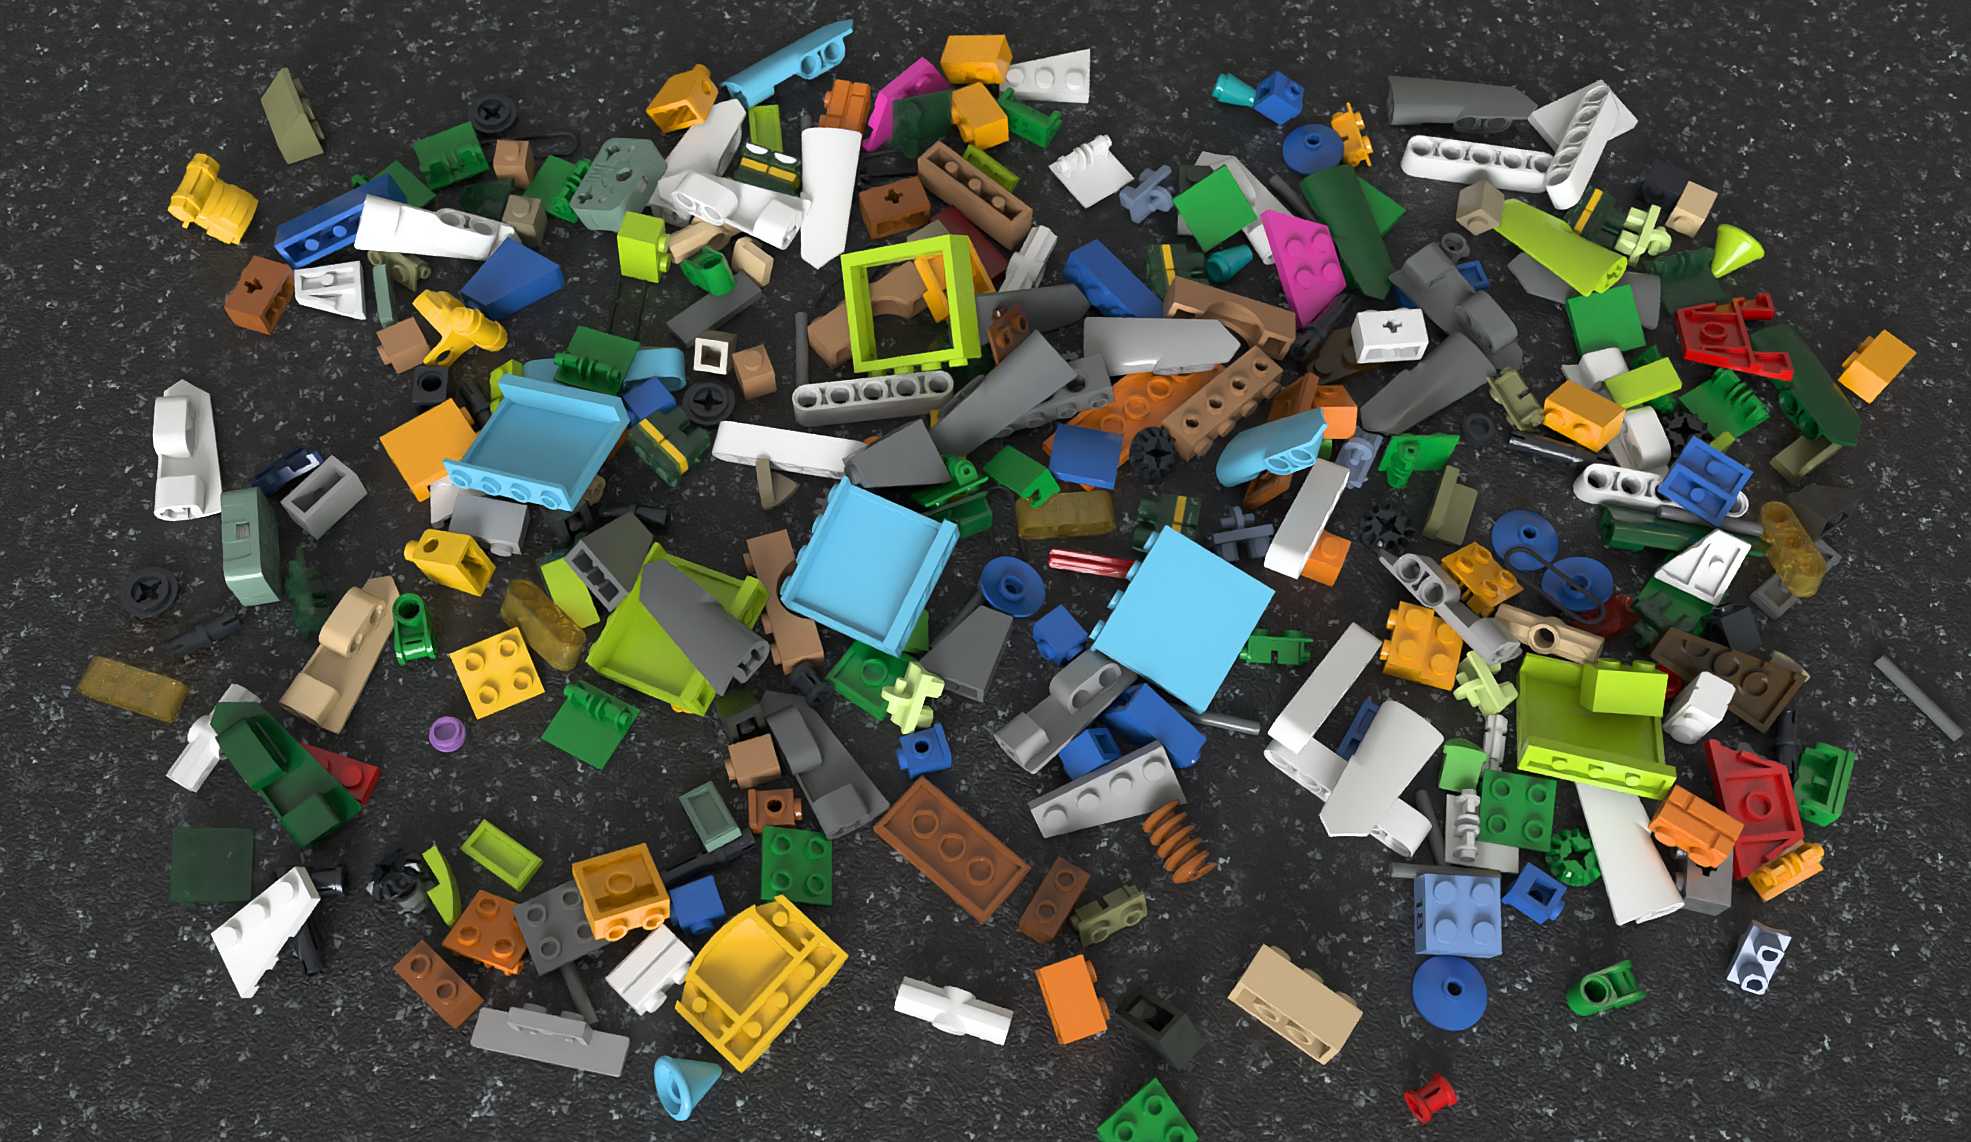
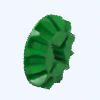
M1576 828L1573 830L1563 829L1551 837L1550 853L1545 852V860L1549 870L1558 880L1571 886H1585L1594 882L1601 875V869L1590 834L1580 832ZM1571 848L1575 852H1586L1584 858L1580 860L1581 865L1576 860L1564 861L1572 852Z

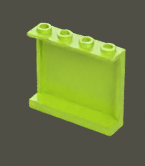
M655 542L645 556L632 591L617 606L615 611L609 615L600 637L590 648L586 662L600 676L704 717L717 692L639 601L643 565L665 559L710 593L722 604L726 611L751 630L767 603L770 594L759 579L748 575L745 581L670 555L666 553L659 543Z
M1526 653L1516 674V691L1518 693L1516 698L1517 769L1663 801L1677 777L1676 767L1665 765L1661 717L1592 712L1579 704L1584 665Z

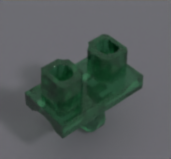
M1661 590L1647 599L1642 598L1630 609L1641 620L1632 627L1641 636L1635 643L1640 649L1647 643L1652 645L1666 625L1693 634L1698 624L1685 613L1674 623L1669 622L1662 614L1674 603Z

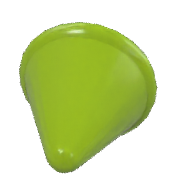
M1729 224L1719 225L1710 275L1713 278H1719L1756 259L1763 258L1765 254L1763 247L1755 238L1738 227Z

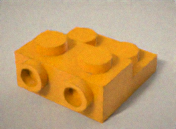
M968 237L974 294L996 292ZM943 254L917 258L914 260V263L928 289L922 295L936 323L946 320L949 325L950 312Z
M1400 601L1397 610L1391 609L1388 616L1386 629L1392 631L1390 640L1384 639L1380 650L1379 659L1385 661L1382 673L1451 691L1456 678L1463 639L1443 618L1434 616L1435 610Z
M646 843L572 864L573 875L584 901V912L595 940L605 937L608 941H616L624 937L630 929L640 926L647 930L655 929L666 918H670L669 896Z

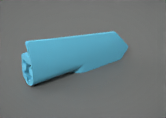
M853 19L838 21L817 29L719 84L720 88L727 85L731 99H738L743 108L750 109L774 94L773 86L794 74L805 79L817 77L838 65L844 58L845 45L842 38L853 32Z
M1318 407L1237 434L1227 444L1216 465L1218 480L1226 487H1234L1255 479L1260 471L1265 469L1275 474L1287 475L1314 465L1324 436L1323 432L1328 426L1323 409Z

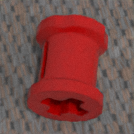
M1438 1072L1431 1075V1081L1416 1091L1410 1089L1404 1093L1410 1110L1424 1124L1431 1120V1114L1446 1104L1452 1106L1457 1103L1454 1089L1447 1079Z

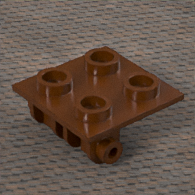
M1018 301L1008 311L1005 306L993 309L994 315L991 317L993 324L986 330L996 366L1030 335L1028 318L1024 314L1021 301Z

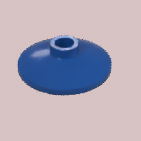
M1308 124L1296 128L1286 137L1282 153L1284 161L1290 169L1301 175L1309 176L1315 172L1338 166L1343 157L1344 145L1339 134L1332 128L1320 124Z
M1515 510L1502 515L1496 521L1491 531V545L1495 554L1502 562L1508 550L1514 547H1527L1551 563L1558 551V537L1552 525L1542 516L1531 511ZM1523 533L1529 534L1533 539L1525 537ZM1515 552L1509 557V564L1515 570L1533 572L1546 567L1526 552Z
M998 557L988 562L982 570L980 584L983 594L989 603L1000 612L1013 617H1027L1036 613L1043 605L1046 593L1044 583L1036 570L1026 562L1014 557Z
M1571 557L1553 564L1565 575L1600 599L1603 604L1611 596L1613 578L1610 571L1602 563L1586 557ZM1549 568L1544 573L1541 582L1542 590L1570 611L1575 613L1586 612L1599 607Z
M1452 955L1432 957L1418 968L1412 981V997L1417 1010L1426 1021L1437 1028L1448 1031L1466 1029L1475 1024L1485 1011L1488 996L1483 977L1471 963L1460 957ZM1449 983L1455 984L1458 987V996L1451 995L1448 992L1447 985Z

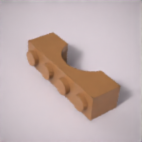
M910 260L902 266L892 268L885 277L877 282L869 283L872 317L880 314H895L909 320L928 307L922 295L928 289L917 267ZM845 299L825 316L815 318L807 327L809 345L832 370L852 358Z
M1175 276L1163 299L1162 318L1219 320L1222 325L1239 333L1247 341L1250 348L1256 345L1268 357L1282 361L1289 351L1291 344L1296 340L1295 312L1179 276Z
M787 529L746 540L749 552L743 554L747 572L748 574L755 572L756 579L762 582L770 594L765 604L766 613L760 614L765 634L772 633L775 644L769 645L774 665L782 664L784 675H788L797 666L806 661H812L816 666L825 664L824 652L814 619L794 616L779 601L783 582L788 576H792L797 568Z

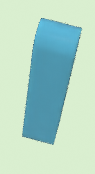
M675 348L637 351L617 396L626 395L632 387L642 385L654 376L660 380L669 392L682 389L686 385L683 352ZM554 358L533 360L523 365V377L573 387L553 381V377L559 367L554 364Z

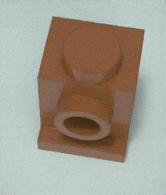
M793 788L766 791L748 790L749 825L753 836L762 835V826L796 829V820L803 819L801 798H795ZM782 805L778 812H771L769 810V806Z

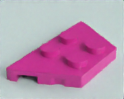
M923 57L879 91L875 102V109L868 122V125L873 128L872 134L869 138L862 140L861 148L867 153L875 151L895 133L904 130L911 120L919 114L925 113L933 102L950 89L949 83L930 62Z
M1266 210L1260 214L1290 311L1295 312L1296 330H1299L1310 323L1347 285L1328 226L1273 210Z

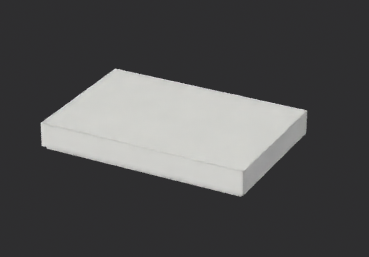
M1602 79L1534 111L1528 117V121L1555 152H1557L1584 94L1595 86L1606 85ZM1613 92L1612 94L1620 114L1608 140L1635 128L1638 122Z

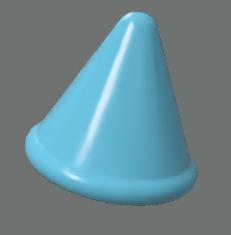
M667 1055L660 1056L654 1067L655 1085L659 1098L670 1116L679 1121L686 1120L690 1116L692 1109L722 1073L721 1066L716 1063L678 1059Z

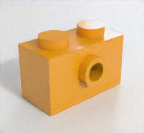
M1005 35L949 36L940 64L949 84H975L980 81L982 84H1004L1013 56Z
M981 81L948 93L949 107L946 108L947 117L952 125L956 124L959 128L960 135L965 143L969 142L970 145H975L980 150H984L1009 140L1007 115Z
M1884 329L1875 339L1869 335L1858 349L1841 365L1846 371L1839 377L1838 381L1870 404L1917 352Z
M1568 379L1546 398L1543 409L1545 420L1541 424L1597 453L1619 434L1626 408Z

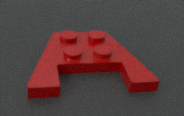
M1770 293L1757 294L1756 299L1745 301L1744 297L1734 298L1731 304L1716 306L1715 302L1676 310L1674 322L1684 359L1784 381H1791L1794 373L1788 352H1756L1752 350L1744 320H1772L1775 309Z

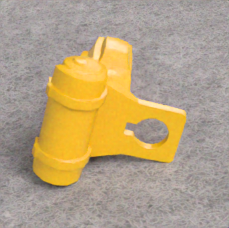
M197 153L192 161L188 163L184 178L177 191L171 197L168 210L174 217L184 221L182 227L187 229L189 223L194 221L199 226L205 228L208 235L230 244L232 242L238 245L252 221L258 200L252 194L238 188V186L229 185L217 177L220 170L219 164L210 156Z
M426 289L412 303L442 335L441 341L423 359V363L426 366L440 365L442 367H450L461 354L475 345L484 350L494 352L504 348L507 343L508 334L498 321L493 322L487 319L477 308L475 310L466 308L461 301L447 292H434ZM450 349V353L445 360L436 362L437 357L442 352Z

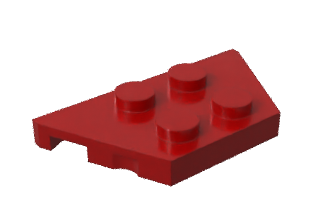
M1708 740L1703 744L1718 807L1721 811L1745 825L1733 846V871L1735 879L1740 880L1748 877L1753 871L1774 859L1782 851L1791 847L1805 836L1787 766L1772 760H1762L1757 755L1744 750L1737 752L1721 746V742L1717 740Z

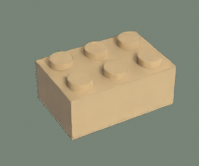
M1263 944L1228 996V999L1325 1065L1341 1050L1364 1012L1356 1008L1357 1003L1347 994L1340 991L1335 993L1324 986V981L1318 974L1309 969L1301 970L1291 963V958L1283 950L1275 946L1269 948Z

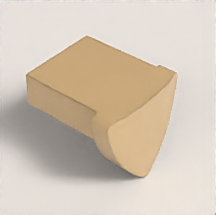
M746 236L739 239L735 244L732 255V269L736 272L743 271L761 288L770 281L774 258L761 250V242L754 237Z

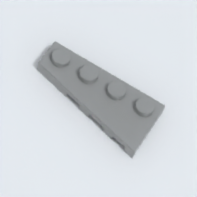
M1156 740L1027 804L1043 837L1047 838L1153 812L1177 799L1181 802L1179 805L1186 804L1187 801L1159 740Z

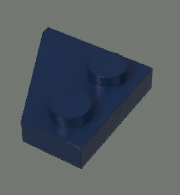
M304 442L247 479L252 487L259 486L264 494L271 495L280 490L287 481L306 473L323 463L324 460L313 447Z

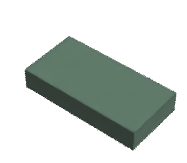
M384 264L373 266L374 269L372 270L379 320L385 329L399 323L394 283Z
M712 781L679 797L683 808L708 853L742 835Z

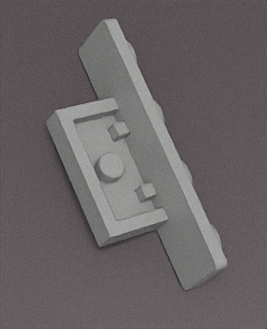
M528 1003L524 1004L523 1009L510 1006L509 1012L485 1007L480 1010L470 1042L474 1047L615 1077L622 1075L630 1046V1039L620 1035L593 1030L586 1022H583L584 1016L580 1014L562 1011L560 1017L546 1014V1008Z

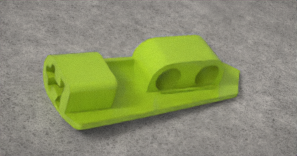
M1504 200L1501 225L1493 229L1550 269L1585 297L1590 296L1593 290L1601 294L1604 293L1624 274L1627 266L1626 257L1574 234L1571 227L1561 219L1519 200Z

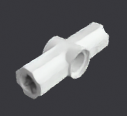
M1041 225L1039 227H1032L1020 252L1013 254L1006 271V279L999 292L1038 288L1045 272L1046 262L1057 242V236L1049 228Z
M231 684L219 702L257 701L260 703L261 700L242 686ZM215 708L209 716H201L192 725L188 734L189 744L166 774L171 780L190 791L197 792L220 759L228 758L215 740L217 734L210 726Z
M904 977L894 1007L896 1011L930 1021L934 1027L956 1035L967 1033L1004 1045L1014 1012L977 1000L973 994L951 986L940 988L908 977Z

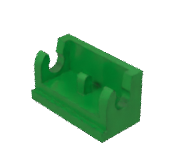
M1008 87L1001 97L996 100L997 104L1007 115L1008 130L1046 148L1062 127V121L1059 120L1061 113L1054 111L1048 117L1017 101L1016 97L1012 96L1015 90Z
M1010 445L1002 449L982 469L986 476L995 479V484L999 486L1001 484L1018 493L1023 499L1028 498L1038 489V496L1030 502V505L1034 508L1041 506L1053 494H1057L1061 490L1047 467Z
M1817 742L1815 749L1808 747L1802 749L1798 763L1799 780L1793 782L1792 786L1800 818L1825 827L1841 816L1856 753L1846 752L1829 744Z

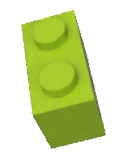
M626 211L617 234L621 274L659 284L662 273L668 272L671 263V254L667 253L670 235L665 232V220Z
M1598 658V663L1584 662L1579 698L1580 705L1592 712L1662 717L1668 674L1656 669L1655 663L1634 660L1632 666L1620 665L1621 661L1610 658Z

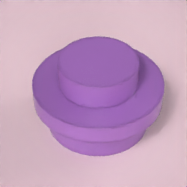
M442 717L432 724L429 731V740L438 751L452 752L464 743L467 734L466 728L455 717Z

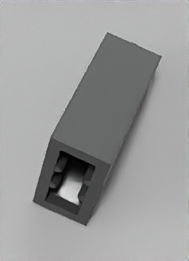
M922 419L908 422L842 458L846 477L849 478L852 485L861 489L933 486L952 480Z
M629 511L582 538L567 554L564 561L611 612L632 591L653 535L632 511Z
M979 606L920 659L919 663L928 672L938 675L944 681L943 689L983 703L1011 635L1014 617L1000 612L995 607Z

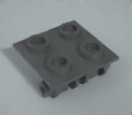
M575 879L512 908L539 976L588 954L589 958L597 957L603 953L602 947L611 943L605 937L595 940L584 912V901Z

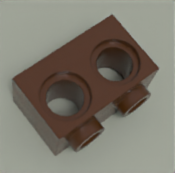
M1058 856L1022 915L1018 930L1051 949L1087 889L1091 875Z

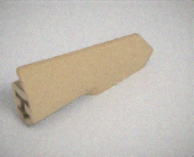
M391 575L368 579L362 589L355 586L348 590L321 629L319 634V643L321 644L278 702L282 708L332 733L339 734L342 731L394 628L392 605L400 595Z

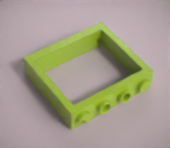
M949 234L840 255L854 373L868 372V378L887 376V370L894 369L895 375L914 373V366L921 365L922 371L942 369L941 362H949V367L968 365L967 359L982 357L968 235ZM943 254L954 349L877 360L867 268Z

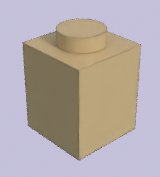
M1688 181L1665 225L1694 238L1705 221L1718 193Z

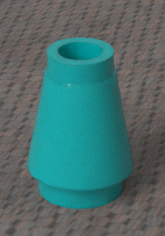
M1229 72L1227 75L1220 73L1211 96L1218 98V102L1252 108L1256 89H1253V87Z
M1240 245L1212 253L1205 264L1206 272L1215 282H1227L1252 260V252L1248 246Z

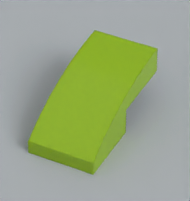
M564 556L542 564L540 567L567 634L600 622V618L586 584L564 561L566 557Z
M434 846L422 855L440 884L427 893L445 923L452 929L462 916L460 893L448 861L441 851Z

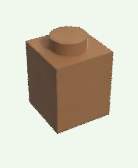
M497 140L493 167L501 188L527 189L533 181L536 163L529 141Z
M414 317L376 332L382 345L376 348L384 364L392 363L397 374L422 364L423 359L431 352Z
M763 344L732 354L736 377L746 401L777 391L774 370Z
M770 734L728 746L731 758L724 760L729 780L737 779L740 790L782 778Z

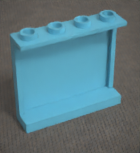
M504 373L498 381L504 399L460 461L444 458L442 461L450 476V480L456 486L463 489L472 488L493 496L502 495L523 503L532 502L553 510L562 509L573 512L630 422L621 397Z
M843 476L840 484H835L829 493L827 500L829 505L824 515L820 514L816 518L812 527L813 536L808 546L804 545L800 549L796 559L797 568L793 575L788 576L783 582L780 590V595H782L780 600L786 608L814 619V621L899 659L955 547L960 532L957 524L945 519L943 523H939L854 486L848 477Z
M1165 525L1160 534L1153 531L1144 545L1143 549L1147 550L1148 553L1143 562L1135 560L1125 577L1130 580L1126 590L1122 592L1118 589L1107 606L1113 610L1107 621L1105 622L1100 619L1089 636L1095 640L1090 650H1100L1188 704L1187 709L1199 716L1206 711L1276 591Z

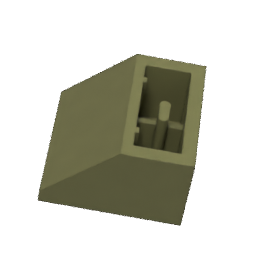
M286 67L279 71L261 98V102L277 145L287 164H291L324 153L319 140L325 138L318 121H311L315 119L316 114L309 98L302 99V97L306 96L300 79H293Z

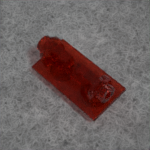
M1616 593L1604 603L1606 616L1600 623L1589 626L1582 625L1572 619V623L1569 626L1603 637L1605 641L1613 635L1625 631L1629 626L1643 618L1642 615L1630 611L1632 599L1627 593ZM1595 608L1586 611L1578 617L1584 620H1594L1600 616L1599 609Z

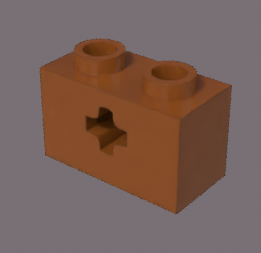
M918 176L900 179L891 184L871 187L866 191L859 192L860 213L872 240L928 224L930 219V203Z
M254 255L249 265L243 269L241 278L233 292L229 293L226 298L224 308L233 323L240 327L271 335L295 293L292 269L289 265Z
M423 939L393 967L455 1029L485 1001Z

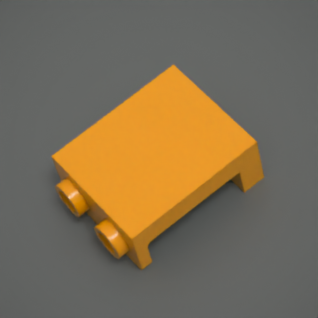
M452 398L379 437L418 501L422 502L431 497L427 486L448 475L442 463L444 458L460 461L481 430L476 433L473 431L471 425L475 423L465 407L459 409Z

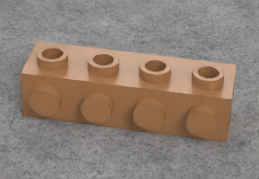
M937 141L918 158V177L921 184L951 206L953 204L968 220L1011 251L1031 231L1033 209L942 142Z
M1255 345L1163 420L1162 429L1168 430V434L1176 439L1174 442L1175 450L1187 462L1196 454L1202 456L1211 447L1214 439L1219 435L1222 437L1226 436L1234 428L1237 420L1242 416L1244 418L1249 417L1257 409L1260 401L1264 398L1271 399L1281 387L1279 382L1283 369Z

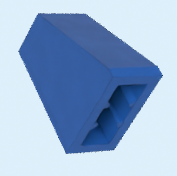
M507 237L460 290L466 308L474 310L477 308L484 314V317L495 322L561 289L565 285V281L558 264Z
M1146 683L1127 687L1096 717L1101 723L1139 748L1159 740L1172 769L1192 766L1201 756L1200 748L1207 740Z

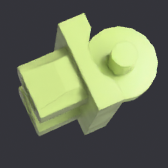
M1652 204L1648 212L1631 207L1623 227L1638 233L1636 235L1622 230L1614 247L1615 250L1629 255L1627 265L1636 267L1640 254L1644 253L1646 249H1648L1650 255L1655 256L1658 252H1664L1670 248L1672 239L1666 233V229L1662 226L1654 229L1661 207Z
M1473 650L1466 654L1467 657L1458 664L1459 674L1456 675L1460 687L1453 694L1457 700L1468 698L1472 707H1479L1486 720L1488 715L1499 714L1518 697V693L1509 681L1497 684L1493 675L1501 670V663L1488 665Z
M910 661L904 678L897 677L894 687H883L881 696L889 701L886 711L892 714L890 720L902 728L901 732L903 734H913L915 728H930L934 717L933 710L929 706L923 705L926 696L936 698L941 696L944 681L938 675L928 672L920 663Z

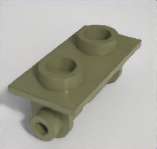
M368 250L367 261L374 266L385 264L390 276L413 292L417 291V280L420 278L426 279L431 274L429 264L414 254L407 256V253Z
M1508 366L1500 371L1501 377L1499 379L1486 377V380L1492 387L1489 389L1491 396L1497 403L1502 404L1508 412L1506 419L1509 424L1517 430L1534 433L1535 430L1531 424L1537 426L1545 420L1543 416L1544 410L1532 393L1527 394L1522 399L1519 395L1529 388L1518 370H1513L1511 366Z
M1124 885L1103 896V901L1107 908L1102 909L1095 900L1074 910V915L1069 917V922L1074 931L1078 930L1082 948L1092 943L1101 942L1110 934L1126 926H1132L1138 923L1141 918L1147 916L1144 892H1139L1135 885L1130 887Z

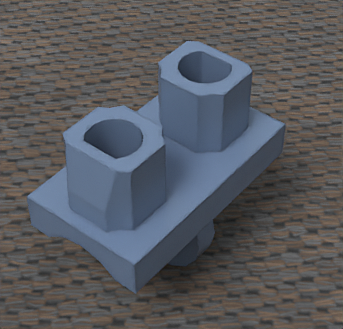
M1163 165L1157 171L1147 168L1140 174L1138 179L1139 187L1135 189L1126 186L1120 191L1121 205L1130 210L1132 221L1139 224L1152 211L1154 212L1156 209L1167 212L1173 207L1174 204L1171 199L1172 195L1175 194V189L1170 181V167Z
M1356 425L1355 437L1345 439L1335 461V464L1350 469L1345 487L1353 489L1354 486L1361 488L1383 436L1367 433Z
M1239 506L1231 507L1229 517L1219 519L1221 529L1231 527L1232 531L1212 534L1211 537H1207V547H1214L1215 555L1228 563L1239 560L1236 546L1238 542L1246 541L1249 559L1266 556L1270 547L1268 536L1274 534L1273 524L1245 528L1246 524L1255 522L1253 513L1243 515Z
M1751 920L1745 934L1740 935L1737 941L1738 948L1725 972L1726 979L1740 984L1743 990L1758 995L1764 994L1791 939L1790 932L1783 929H1772L1758 921Z

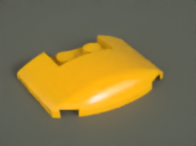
M783 894L775 896V902L758 907L753 905L732 918L712 936L690 966L684 978L686 983L681 1002L677 1000L675 1009L741 1073L771 1046L770 1044L816 993L829 983L848 958V955Z

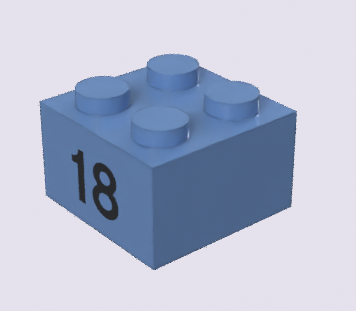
M1426 873L1415 878V954L1491 958L1501 955L1500 878Z

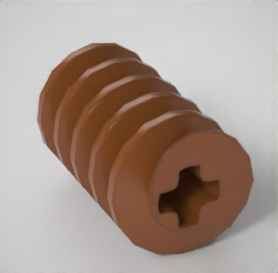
M1178 799L1154 811L1145 821L1142 828L1146 833H1153L1150 837V842L1154 846H1160L1157 850V855L1160 858H1168L1164 865L1166 870H1177L1172 876V881L1175 884L1193 881L1205 875L1217 864H1205L1203 862L1210 854V851L1198 852L1196 850L1203 839L1201 837L1189 838L1190 833L1196 827L1194 824L1182 826L1181 823L1188 814L1187 812L1175 814L1174 810L1181 803Z

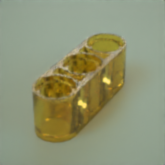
M1106 491L1053 494L1037 508L1032 507L1030 502L1038 495L1029 496L1026 499L1020 498L1015 503L1019 537L1027 540L1105 534L1111 532L1116 527L1112 497Z
M1778 501L1764 504L1757 523H1762L1764 526L1763 533L1759 538L1773 545L1771 550L1766 553L1767 557L1792 594L1799 597L1815 595L1827 569L1825 560L1788 505Z
M525 579L511 581L500 609V615L503 620L512 628L518 627L522 638L552 667L565 671L576 667L586 641V634L583 629L534 583Z
M100 656L93 657L76 687L77 691L92 699L170 723L174 721L190 691L186 685L174 679Z

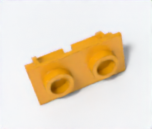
M1348 102L1346 104L1349 111L1346 113H1335L1331 121L1333 130L1339 134L1342 140L1349 138L1343 141L1344 164H1351L1353 167H1356L1360 161L1366 159L1368 167H1370L1371 163L1368 154L1373 153L1368 135L1361 136L1360 130L1365 129L1359 111L1353 113Z

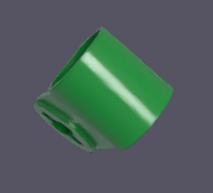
M709 245L703 246L701 248L702 252L689 261L684 259L680 262L682 271L688 280L714 296L727 294L737 285V281L723 253L715 251Z
M413 593L400 595L392 605L395 631L394 646L400 665L407 664L408 660L428 656L431 659L438 658V646L431 611L418 595ZM419 609L415 617L406 619L410 611Z
M1625 960L1608 966L1598 972L1585 976L1571 985L1566 994L1567 1003L1571 1010L1579 1015L1588 1016L1613 1007H1622L1647 996L1645 990H1640L1630 969L1633 966L1631 960ZM1584 987L1594 994L1595 1002L1590 1001L1586 997Z

